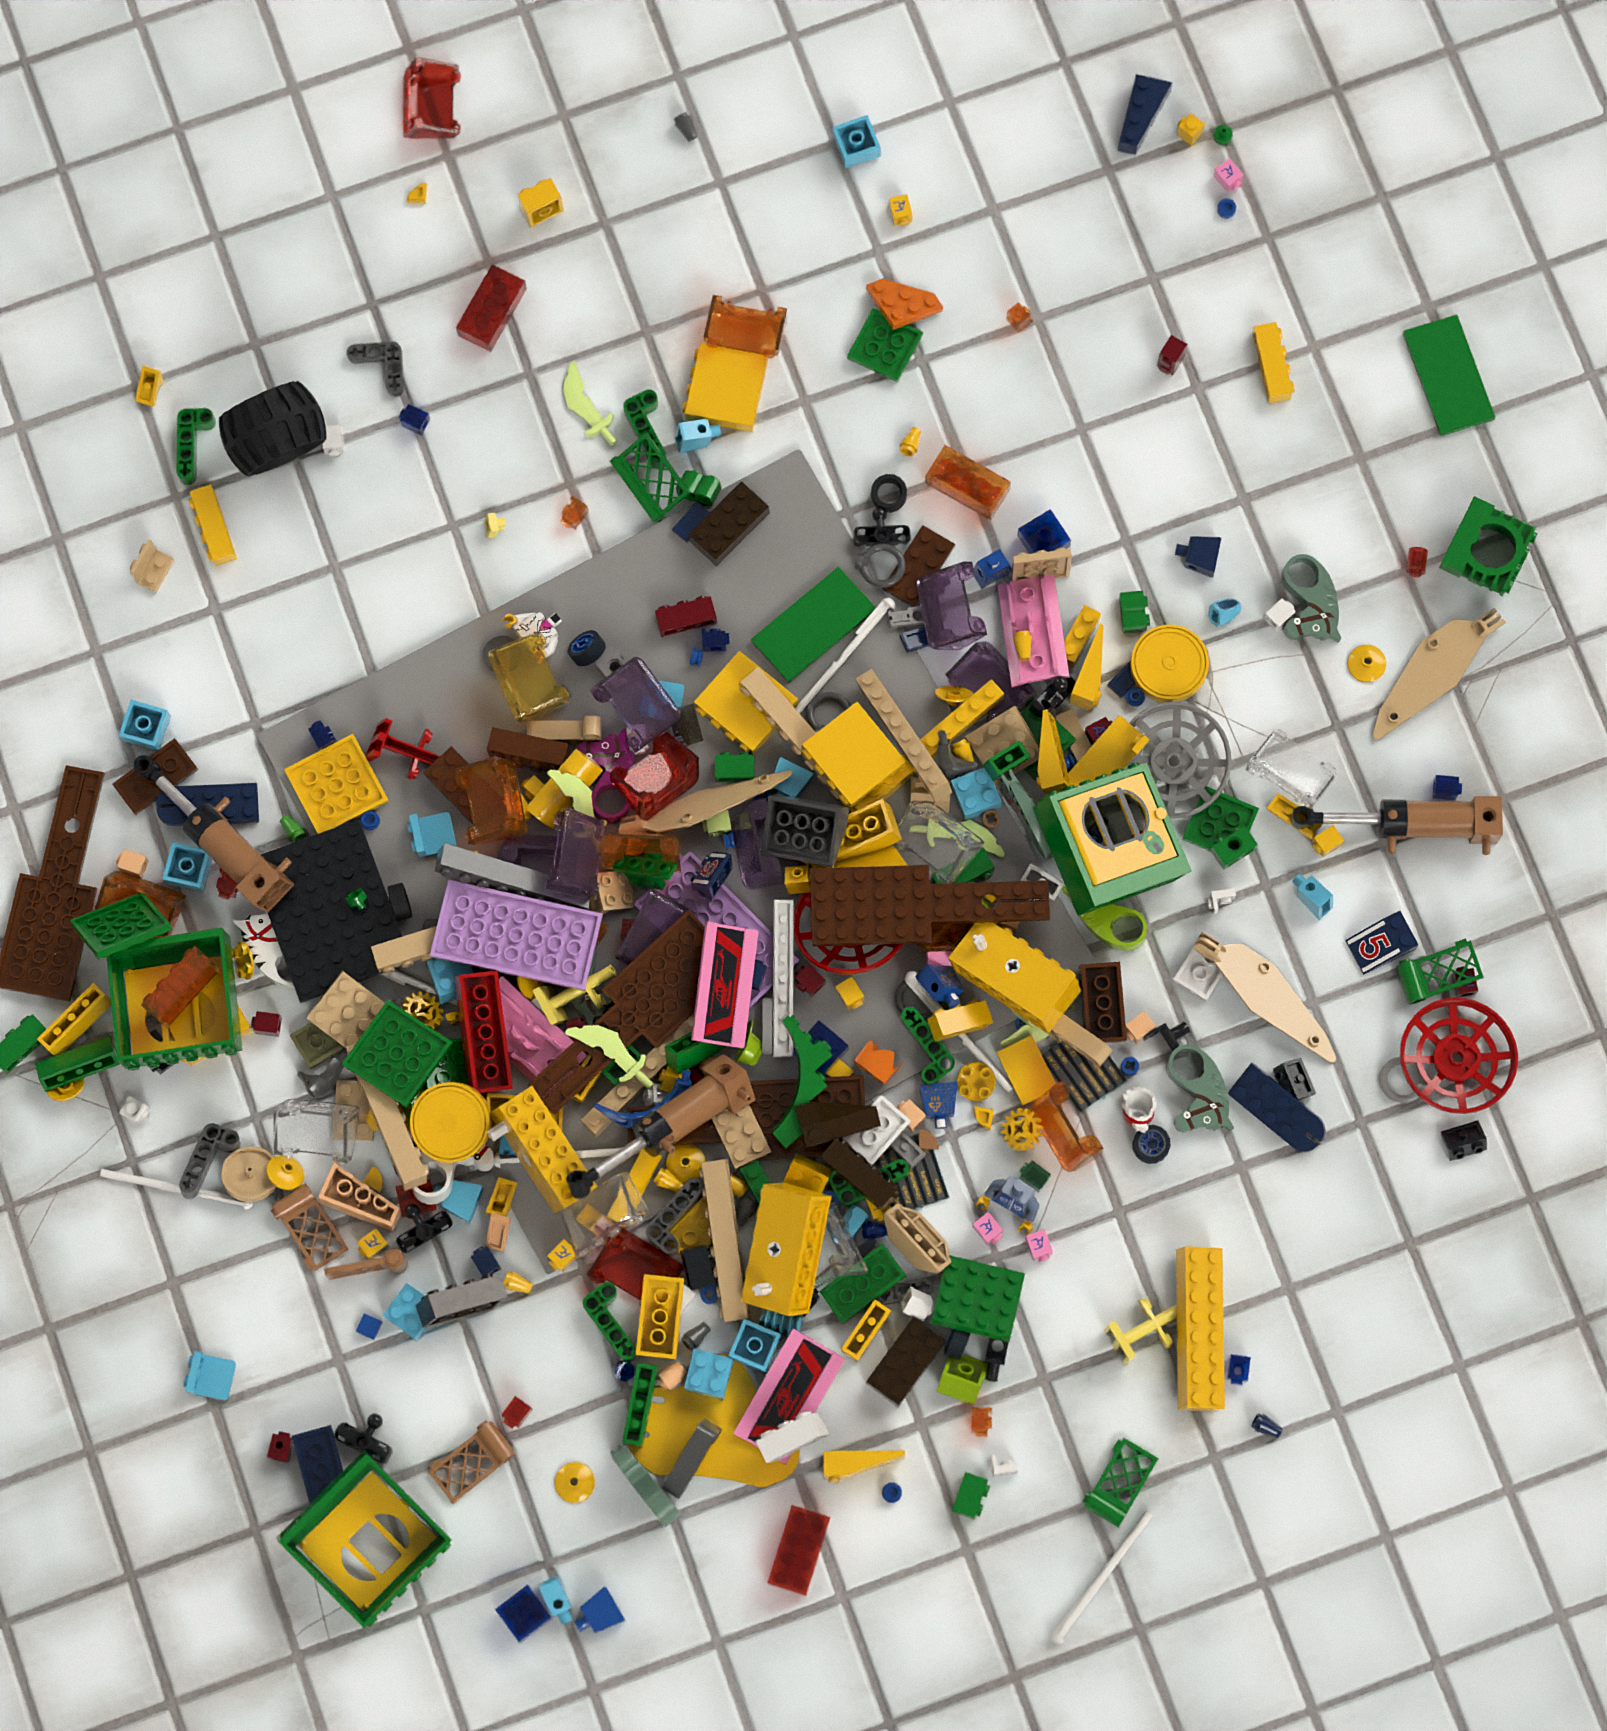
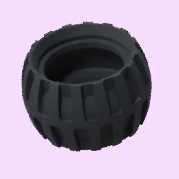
M292 381L261 392L235 405L219 416V431L224 449L233 464L246 477L258 475L286 464L317 448L327 440L326 424L321 408L311 392L299 381Z

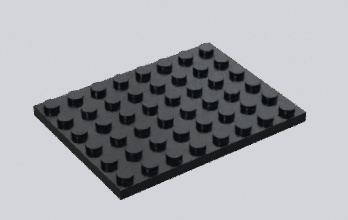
M359 819L261 854L266 861L277 867L285 858L292 862L283 873L295 885L269 911L268 915L300 1003L324 995L342 971L357 982L383 973V971H378L371 946L400 938L402 934ZM357 889H363L367 896L363 901L366 906L360 910L357 906L350 907L346 901V897Z

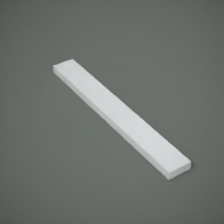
M773 900V1058H793V1041L780 1019L785 1014L789 1015V1017L793 1015L794 900Z

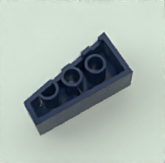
M1136 74L1119 140L1118 151L1133 155L1137 154L1164 102L1171 93L1173 82Z

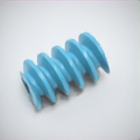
M764 1309L759 1325L761 1326L764 1323V1327L767 1329L771 1325L774 1332L779 1328V1334L781 1335L787 1330L788 1337L792 1329L800 1332L803 1321H801V1315L794 1318V1316H786Z

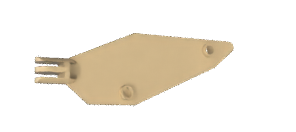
M1495 608L1476 621L1453 619L1421 641L1379 710L1373 732L1375 739H1381L1457 686L1486 637L1506 623L1504 619H1501V615L1496 613L1497 610ZM1396 716L1397 719L1392 720L1390 717Z
M787 770L770 775L764 774L757 778L700 790L649 814L638 813L622 817L619 824V834L621 836H629L643 833L647 830L659 833L681 827H691L775 787L790 777L792 771Z
M1201 932L1193 949L1216 964L1251 1012L1329 1063L1336 1061V1056L1326 1033L1273 963L1242 943L1222 945L1204 932Z

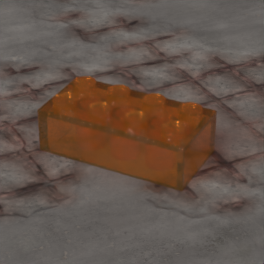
M944 445L925 476V483L989 520H992L1011 487V481L947 445Z
M194 946L185 952L179 964L173 965L170 969V974L157 983V988L144 997L141 1006L164 1027L168 1028L220 969Z

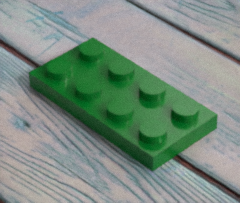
M882 1243L819 1292L841 1323L845 1324L874 1300L907 1277V1275L885 1244Z

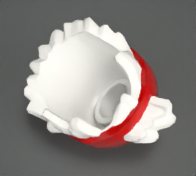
M1140 1086L1137 1088L1132 1087V1090H1126L1122 1094L1123 1118L1137 1132L1145 1133L1148 1130L1147 1125L1154 1118L1157 1101L1150 1089L1147 1090L1146 1087L1141 1088Z

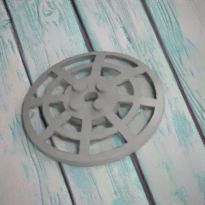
M1165 702L1143 710L1129 722L1134 728L1137 725L1145 733L1144 735L1156 745L1151 756H1141V750L1129 763H1139V765L1151 764L1154 772L1152 777L1155 784L1160 780L1169 784V795L1159 794L1162 800L1168 801L1167 813L1170 819L1193 816L1209 807L1220 796L1230 776L1232 764L1231 749L1224 730L1210 714L1187 703ZM1173 709L1172 721L1159 723L1152 728L1143 721L1144 718L1157 711ZM1181 709L1195 712L1210 723L1203 730H1200L1191 723L1181 721ZM1173 727L1172 738L1162 741L1155 734L1163 728ZM1181 727L1192 730L1197 736L1190 743L1181 739ZM1214 729L1218 731L1223 741L1226 759H1215L1213 746L1207 737ZM1202 741L1207 747L1209 759L1198 758L1195 748ZM1172 756H1178L1180 759L1179 764L1175 767L1169 763ZM1198 766L1208 767L1207 774L1200 784L1193 775ZM1214 767H1225L1222 782L1211 797L1204 788L1213 775ZM1188 781L1194 788L1193 791L1187 794L1177 796L1178 784ZM1126 794L1129 800L1132 803H1134L1138 808H1140L1138 802L1133 797ZM1197 794L1205 801V803L1193 810L1175 813L1176 802L1188 800Z

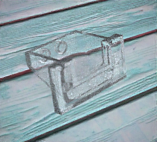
M830 1203L814 1289L837 1276L864 1275L868 1271L835 1203Z

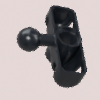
M877 507L872 512V517L877 522V526L856 527L853 531V544L857 547L861 545L869 547L882 543L893 546L898 544L907 545L911 539L909 526H885L884 520L887 517V512L882 507ZM896 528H903V533L895 534ZM865 529V535H857L858 530ZM877 534H883L886 539L880 540ZM902 535L906 537L905 541H901L898 538Z
M1069 675L1066 678L1062 676L1055 678L1053 683L1035 700L1029 710L1035 716L1042 718L1043 710L1047 709L1050 712L1056 709L1073 691L1076 683L1073 677Z
M409 1204L406 1206L404 1213L407 1218L414 1221L416 1226L398 1236L396 1243L402 1253H408L451 1228L453 1221L446 1211H440L427 1220L422 1221L419 1216L420 1208L418 1205ZM440 1213L442 1214V1216H441L440 1218H438V1219H435V1218H434V1217L437 1216L438 1214H440ZM448 1224L449 1227L442 1231L441 1228ZM423 1226L430 1229V1235L426 1238H422L419 1235V1229ZM407 1233L408 1236L401 1240L400 1237ZM414 1245V1248L407 1251L408 1247Z
M374 1413L368 1417V1427L365 1433L345 1422L340 1423L335 1431L334 1436L338 1441L360 1453L365 1450L373 1460L381 1464H386L393 1453V1449L389 1445L372 1437L375 1429L380 1428L383 1423V1419L379 1414ZM344 1425H348L351 1429L344 1427ZM338 1436L345 1438V1441L339 1440ZM367 1438V1445L360 1448V1439ZM381 1443L387 1447L383 1448L379 1444ZM373 1454L380 1457V1459L373 1458Z

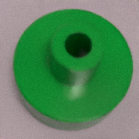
M1227 125L1216 127L1213 135L1214 141L1219 145L1229 144L1232 140V129Z
M357 889L346 897V901L350 907L357 906L360 910L366 906L363 901L367 896L363 889Z

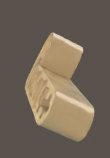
M592 715L583 717V721L526 722V735L568 744L602 741V721L599 716Z
M1065 1014L1061 1016L1048 1034L1058 1043L1063 1041L1099 1067L1113 1052L1107 1044Z

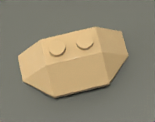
M897 1203L884 1214L888 1239L915 1269L938 1274L951 1263L947 1242L920 1212L902 1207V1205Z

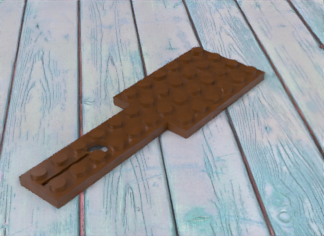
M65 766L39 877L22 873L19 875L0 953V989L71 1002L85 942L72 928L70 920L92 912L97 888L81 885L79 881L105 776L104 772ZM71 819H77L80 823L79 829L74 833H70L65 829L66 822Z
M929 865L810 868L813 946L932 943L931 924L1050 921L1048 880L929 884ZM984 896H995L997 905L991 909L986 908L982 904ZM1000 900H1016V901H1001V902H1000Z
M687 910L601 989L614 1005L593 1025H599L617 1032L625 1048L641 1034L656 1048L695 1012L705 926L690 910ZM576 1039L527 1086H533L542 1102L555 1114L611 1063L614 1058L611 1059L604 1055V1051L600 1046L591 1047ZM582 1051L589 1052L592 1056V1063L587 1067H582L577 1062V1056Z
M864 1075L825 1077L827 1080L824 1083L827 1087L810 1101L865 1105ZM798 1079L750 1081L756 1100L749 1105L772 1152L757 1159L758 1161L793 1159L796 1153L806 1158H819L834 1141L806 1147L803 1145L802 1136L800 1135L785 1148L772 1134L771 1130L782 1120L791 1105ZM654 1106L627 1107V1112L631 1114L632 1112H643ZM712 1119L678 1140L674 1145L723 1142ZM632 1127L628 1128L629 1144L636 1139Z

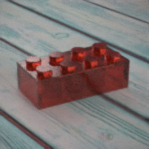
M492 264L456 326L457 335L491 352L527 290L525 280Z
M794 1505L791 1506L767 1582L768 1585L807 1597L831 1517Z

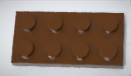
M922 525L903 555L906 562L903 577L895 585L882 588V590L909 606L916 607L953 551L955 543ZM897 564V566L895 567V569L893 570V572L891 573V575H890V577H889L888 579H890L891 577H893V576L896 574L897 569H898V564Z
M175 738L149 756L159 764L160 773L173 786H177L199 770ZM149 763L145 765L144 770L148 768ZM134 768L112 783L135 816L154 803L162 791L152 780L148 781L144 776L137 773Z
M452 746L423 772L476 829L503 805V799Z

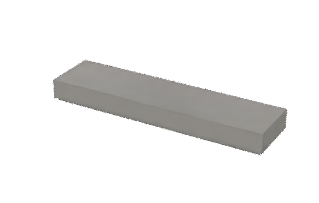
M870 1099L865 1105L872 1106L874 1101ZM904 1131L890 1145L902 1160L908 1163L911 1169L926 1156V1153Z

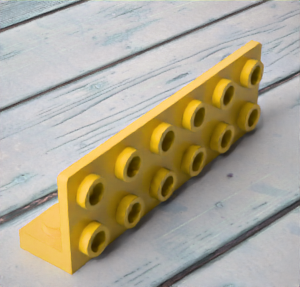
M1119 715L1069 771L1068 775L1071 785L1075 787L1085 780L1090 779V781H1093L1102 774L1110 775L1112 774L1111 772L1117 769H1124L1150 739L1142 735Z

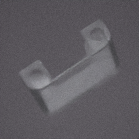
M621 1172L600 1184L586 1197L577 1200L563 1209L560 1215L574 1255L582 1258L588 1254L591 1256L600 1251L599 1247L606 1243L605 1239L609 1236L612 1238L621 1233L620 1229L622 1227H629L633 1224L638 1225L645 1221L644 1217L650 1212L628 1173Z

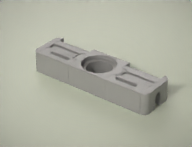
M943 603L942 606L927 608L924 605L908 607L906 611L891 612L889 610L887 613L888 625L890 629L944 623L948 619L947 607ZM920 612L923 619L917 621L913 618L912 614Z

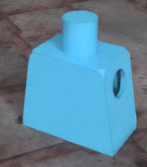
M707 419L678 423L674 438L679 454L709 446L712 437L721 436L719 425L709 426Z
M780 757L775 773L791 770L792 775L770 790L775 792L776 795L780 794L799 798L813 780V773Z
M1298 874L1292 880V883L1297 887V897L1318 920L1333 908V894L1313 876L1305 879L1301 874Z
M453 1180L451 1193L442 1201L441 1207L471 1224L484 1188L482 1185ZM437 1185L434 1193L441 1190L443 1186Z
M558 1575L540 1583L539 1589L552 1616L557 1615L562 1625L573 1620L568 1610L571 1608V1604ZM560 1599L562 1605L556 1606L554 1601Z

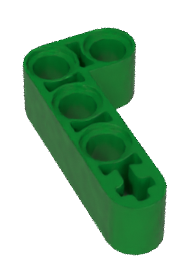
M648 389L625 400L623 403L624 414L637 440L643 434L648 433L666 457L665 450L646 414L653 412L658 407L657 394L655 391ZM647 398L654 399L650 404L644 402ZM631 406H635L637 408L633 412L627 410ZM639 422L645 423V426L642 428L636 427V424ZM642 442L641 447L643 451L649 452L650 444ZM652 455L651 466L659 467L660 459L654 458V455Z
M185 408L180 410L177 415L176 472L184 485L193 484L197 477V431L211 430L216 425V419L208 408ZM206 416H209V417H210V420H209V421H207V422H202V419H203L204 417H206ZM191 417L189 422H183L184 418ZM191 435L189 440H183L184 436ZM191 453L189 458H182L184 454ZM185 467H187V469H188V471H189V473H187V476H184V475H186V468H185Z
M914 1007L903 1009L900 1013L901 1022L932 1062L921 1071L920 1079L924 1084H933L954 1068L955 1060L940 1040L935 1042L930 1026ZM906 1011H907L908 1013H911V1012H912V1013L914 1014V1015L912 1016V1019H913L915 1022L918 1021V1020L921 1022V1023L916 1024V1025L913 1027V1029L911 1028L910 1025H912V1024H914V1023H913L910 1019H908V1020L905 1019V1017H906V1015H907V1014L905 1013ZM918 1027L926 1029L925 1037L917 1035L916 1030ZM931 1042L938 1045L937 1053L929 1051L928 1046ZM942 1058H947L950 1061L948 1069L941 1067L940 1061ZM927 1070L934 1072L935 1078L933 1081H928L925 1078Z
M902 1159L895 1160L879 1169L882 1172L881 1174H887L888 1178L895 1184L910 1174L908 1163ZM898 1165H901L902 1167L906 1166V1168L903 1169L904 1173L901 1174L900 1172L894 1173V1176L896 1178L892 1179V1175L888 1170L891 1169L892 1172H895L898 1170ZM835 1171L831 1172L829 1181L842 1205L851 1207L852 1204L855 1205L865 1200V1197L845 1180L839 1185L835 1184L833 1179L838 1174ZM846 1192L853 1194V1199L850 1202H845L842 1199Z
M605 1282L583 1299V1307L620 1358L625 1362H632L637 1357L636 1347L606 1308L617 1298L618 1291L613 1283ZM607 1287L614 1290L613 1295L610 1297L603 1295V1290ZM591 1299L598 1302L597 1307L594 1309L587 1307V1302ZM603 1315L609 1317V1323L606 1325L599 1324V1318ZM614 1331L620 1332V1340H611V1334ZM623 1343L625 1344L627 1349H633L631 1351L632 1355L630 1357L628 1355L623 1356V1354L625 1353L624 1349L621 1347Z

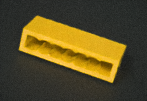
M575 749L558 771L561 774L566 772L580 778L589 787L603 769L592 758ZM550 778L526 806V809L542 823L553 829L571 809L572 797L565 796L554 780Z
M644 1149L641 1150L607 1216L608 1219L624 1228L627 1227L662 1159L660 1154L652 1157Z

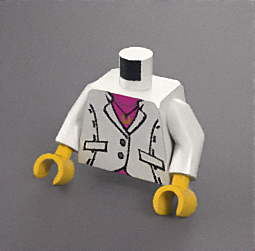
M541 612L524 613L514 616L507 614L502 619V621L509 622L505 626L507 629L515 625L513 627L514 632L532 652L531 658H537L538 664H541L543 659L554 654L558 643V633L555 627L562 622L556 613L548 619Z

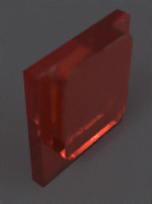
M427 1179V1183L417 1186L423 1192L433 1193L431 1179ZM402 1185L396 1186L402 1218L406 1217L404 1211L409 1204L418 1205L420 1214L437 1210L436 1204H425L415 1197L412 1188L404 1191Z

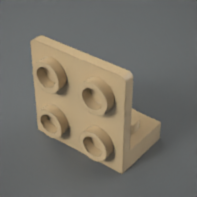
M148 540L146 544L144 543L139 550L140 555L137 560L132 562L130 573L137 584L157 593L175 560L158 551L153 542Z
M615 871L594 873L584 880L585 886L592 888L589 903L591 911L605 914L608 911L635 908L634 903L636 900L633 888L624 873Z

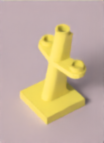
M609 965L589 976L585 991L568 988L556 995L551 985L541 986L532 991L550 1024H562L570 1020L563 1006L585 993H588L599 1010L604 1008L606 1004L605 998L602 994H597L594 988L616 975V971L612 965Z
M1147 1298L1144 1300L1140 1299L1138 1303L1149 1320L1125 1333H1122L1116 1321L1107 1325L1103 1331L1105 1334L1110 1331L1116 1340L1112 1343L1115 1351L1122 1349L1126 1356L1122 1361L1124 1365L1131 1362L1136 1356L1130 1345L1153 1331H1156L1166 1349L1171 1347L1170 1345L1173 1344V1341L1168 1333L1164 1334L1161 1327L1177 1319V1304L1154 1316L1151 1312L1152 1306Z

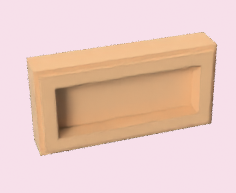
M494 1213L491 1214L485 1247L488 1246V1248L500 1252L505 1251L511 1218Z

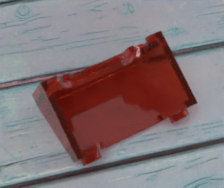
M416 57L405 69L403 78L404 138L444 139L455 138L459 135L460 124H458L456 119H453V87L461 79L459 64Z
M666 731L654 739L653 752L628 770L623 766L615 767L610 772V781L635 813L646 821L697 783L699 779V757Z
M616 1226L589 1269L587 1276L597 1284L605 1283L606 1280L613 1283L618 1288L640 1300L639 1305L641 1306L644 1274L679 1278L683 1271V1265L630 1231Z

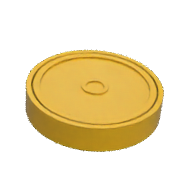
M1161 625L1150 629L1137 641L1131 656V675L1136 686L1152 700L1161 703L1182 702L1192 697L1202 687L1208 673L1209 657L1204 643L1191 630L1178 625Z
M445 1082L428 1088L416 1100L410 1116L411 1134L419 1149L430 1158L447 1163L459 1162L478 1153L489 1138L487 1131L492 1126L491 1112L484 1097L471 1086L459 1082Z

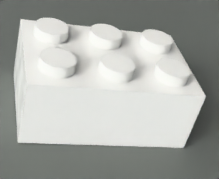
M803 1412L795 1417L796 1421H786L778 1425V1430L774 1429L760 1435L761 1439L756 1442L766 1463L778 1461L828 1435L829 1433L819 1413Z

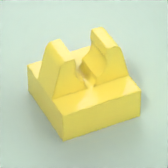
M495 513L487 514L484 519L487 538H494L498 531L504 530V526H506L505 518H496Z

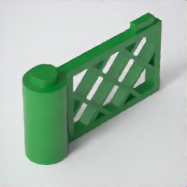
M1465 938L1455 942L1456 946L1414 961L1408 958L1399 962L1396 968L1409 1004L1422 1002L1432 996L1484 978L1471 940L1467 942ZM1469 947L1471 952L1468 960L1458 957L1460 950ZM1448 954L1453 957L1449 967L1439 963L1443 955ZM1456 959L1466 963L1461 973L1452 969ZM1426 961L1434 963L1430 974L1422 970L1421 963ZM1468 965L1476 967L1477 976L1470 978L1464 975ZM1437 966L1447 969L1442 980L1433 976ZM1450 971L1460 975L1454 984L1446 982ZM1431 978L1441 982L1439 988L1430 992L1428 987Z
M1123 1438L1122 1441L1117 1440L1112 1449L1115 1453L1092 1493L1088 1491L1082 1500L1085 1503L1084 1507L1118 1528L1159 1459L1126 1438ZM1124 1444L1132 1448L1134 1456L1123 1459L1121 1450ZM1147 1457L1152 1460V1463L1149 1467L1141 1469L1138 1458ZM1135 1459L1138 1470L1127 1472L1124 1461ZM1121 1462L1124 1473L1113 1476L1112 1465ZM1139 1473L1141 1482L1138 1485L1131 1486L1128 1475ZM1125 1476L1128 1487L1117 1490L1114 1479ZM1112 1480L1114 1490L1106 1492L1099 1487L1103 1481ZM1129 1490L1131 1499L1128 1504L1120 1500L1118 1492Z

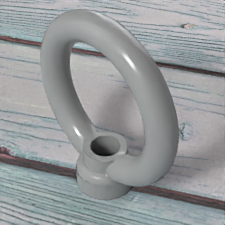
M1400 1057L1389 1060L1380 1073V1086L1384 1094L1389 1099L1398 1103H1409L1418 1098L1420 1099L1415 1092L1409 1095H1399L1390 1089L1388 1074L1393 1067L1401 1063ZM1406 1063L1418 1072L1419 1084L1417 1088L1422 1092L1427 1083L1420 1075L1417 1063Z

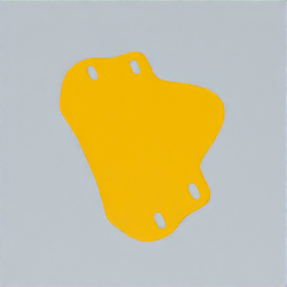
M722 1353L717 1355L728 1357L729 1354ZM736 1361L733 1362L724 1400L685 1391V1382L679 1388L672 1390L655 1387L653 1397H662L665 1399V1402L663 1404L651 1403L646 1428L650 1435L648 1438H644L643 1448L628 1446L629 1451L638 1462L650 1472L656 1475H669L699 1423L703 1419H707L720 1427L722 1431L714 1444L709 1448L694 1476L733 1480L759 1488L775 1484L791 1475L797 1467L800 1455L799 1449L791 1454L786 1464L779 1460L766 1463L758 1447L733 1434L757 1393L749 1373L742 1364Z

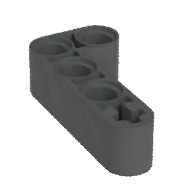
M215 1123L207 1124L204 1127L179 1183L181 1194L184 1198L193 1199L198 1195L218 1149L228 1153L240 1149L241 1143L236 1131ZM211 1132L218 1133L213 1138L208 1137V1134ZM229 1139L236 1140L233 1144L226 1143ZM205 1149L210 1151L207 1155L200 1154ZM195 1167L202 1168L198 1173L192 1172Z
M690 1178L646 1227L648 1240L667 1256H673L679 1250L678 1240L670 1233L671 1229L703 1194L702 1187L704 1186L698 1178ZM698 1184L699 1191L694 1190L690 1194L692 1197V1199L690 1200L687 1194H689L692 1190L691 1185L696 1186ZM680 1198L687 1200L686 1206L682 1208L676 1205L677 1200ZM666 1213L673 1214L674 1219L671 1222L663 1221V1216ZM658 1228L661 1231L658 1237H651L649 1235L651 1229ZM673 1241L675 1248L670 1251L664 1248L665 1243Z
M703 1419L699 1423L663 1484V1490L680 1499L709 1448L721 1433L722 1429L707 1419Z

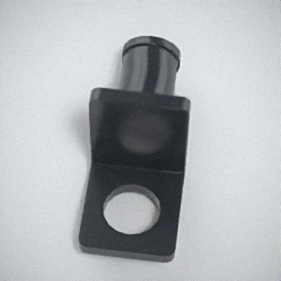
M1184 1021L1172 1029H1169L1166 1023L1148 1032L1143 1040L1146 1041L1154 1035L1161 1033L1171 1050L1174 1051L1179 1047L1176 1039L1190 1033L1189 1027H1184L1187 1025Z
M993 1338L988 1340L985 1362H988L985 1380L997 1382L1000 1365H1005L1009 1342L1001 1341L1004 1345L1003 1349L995 1351L992 1348V1343L997 1339Z

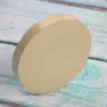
M254 1146L243 1147L232 1152L224 1161L221 1170L222 1183L228 1194L243 1202H256L268 1197L276 1188L266 1174L267 1164L274 1156L267 1150Z

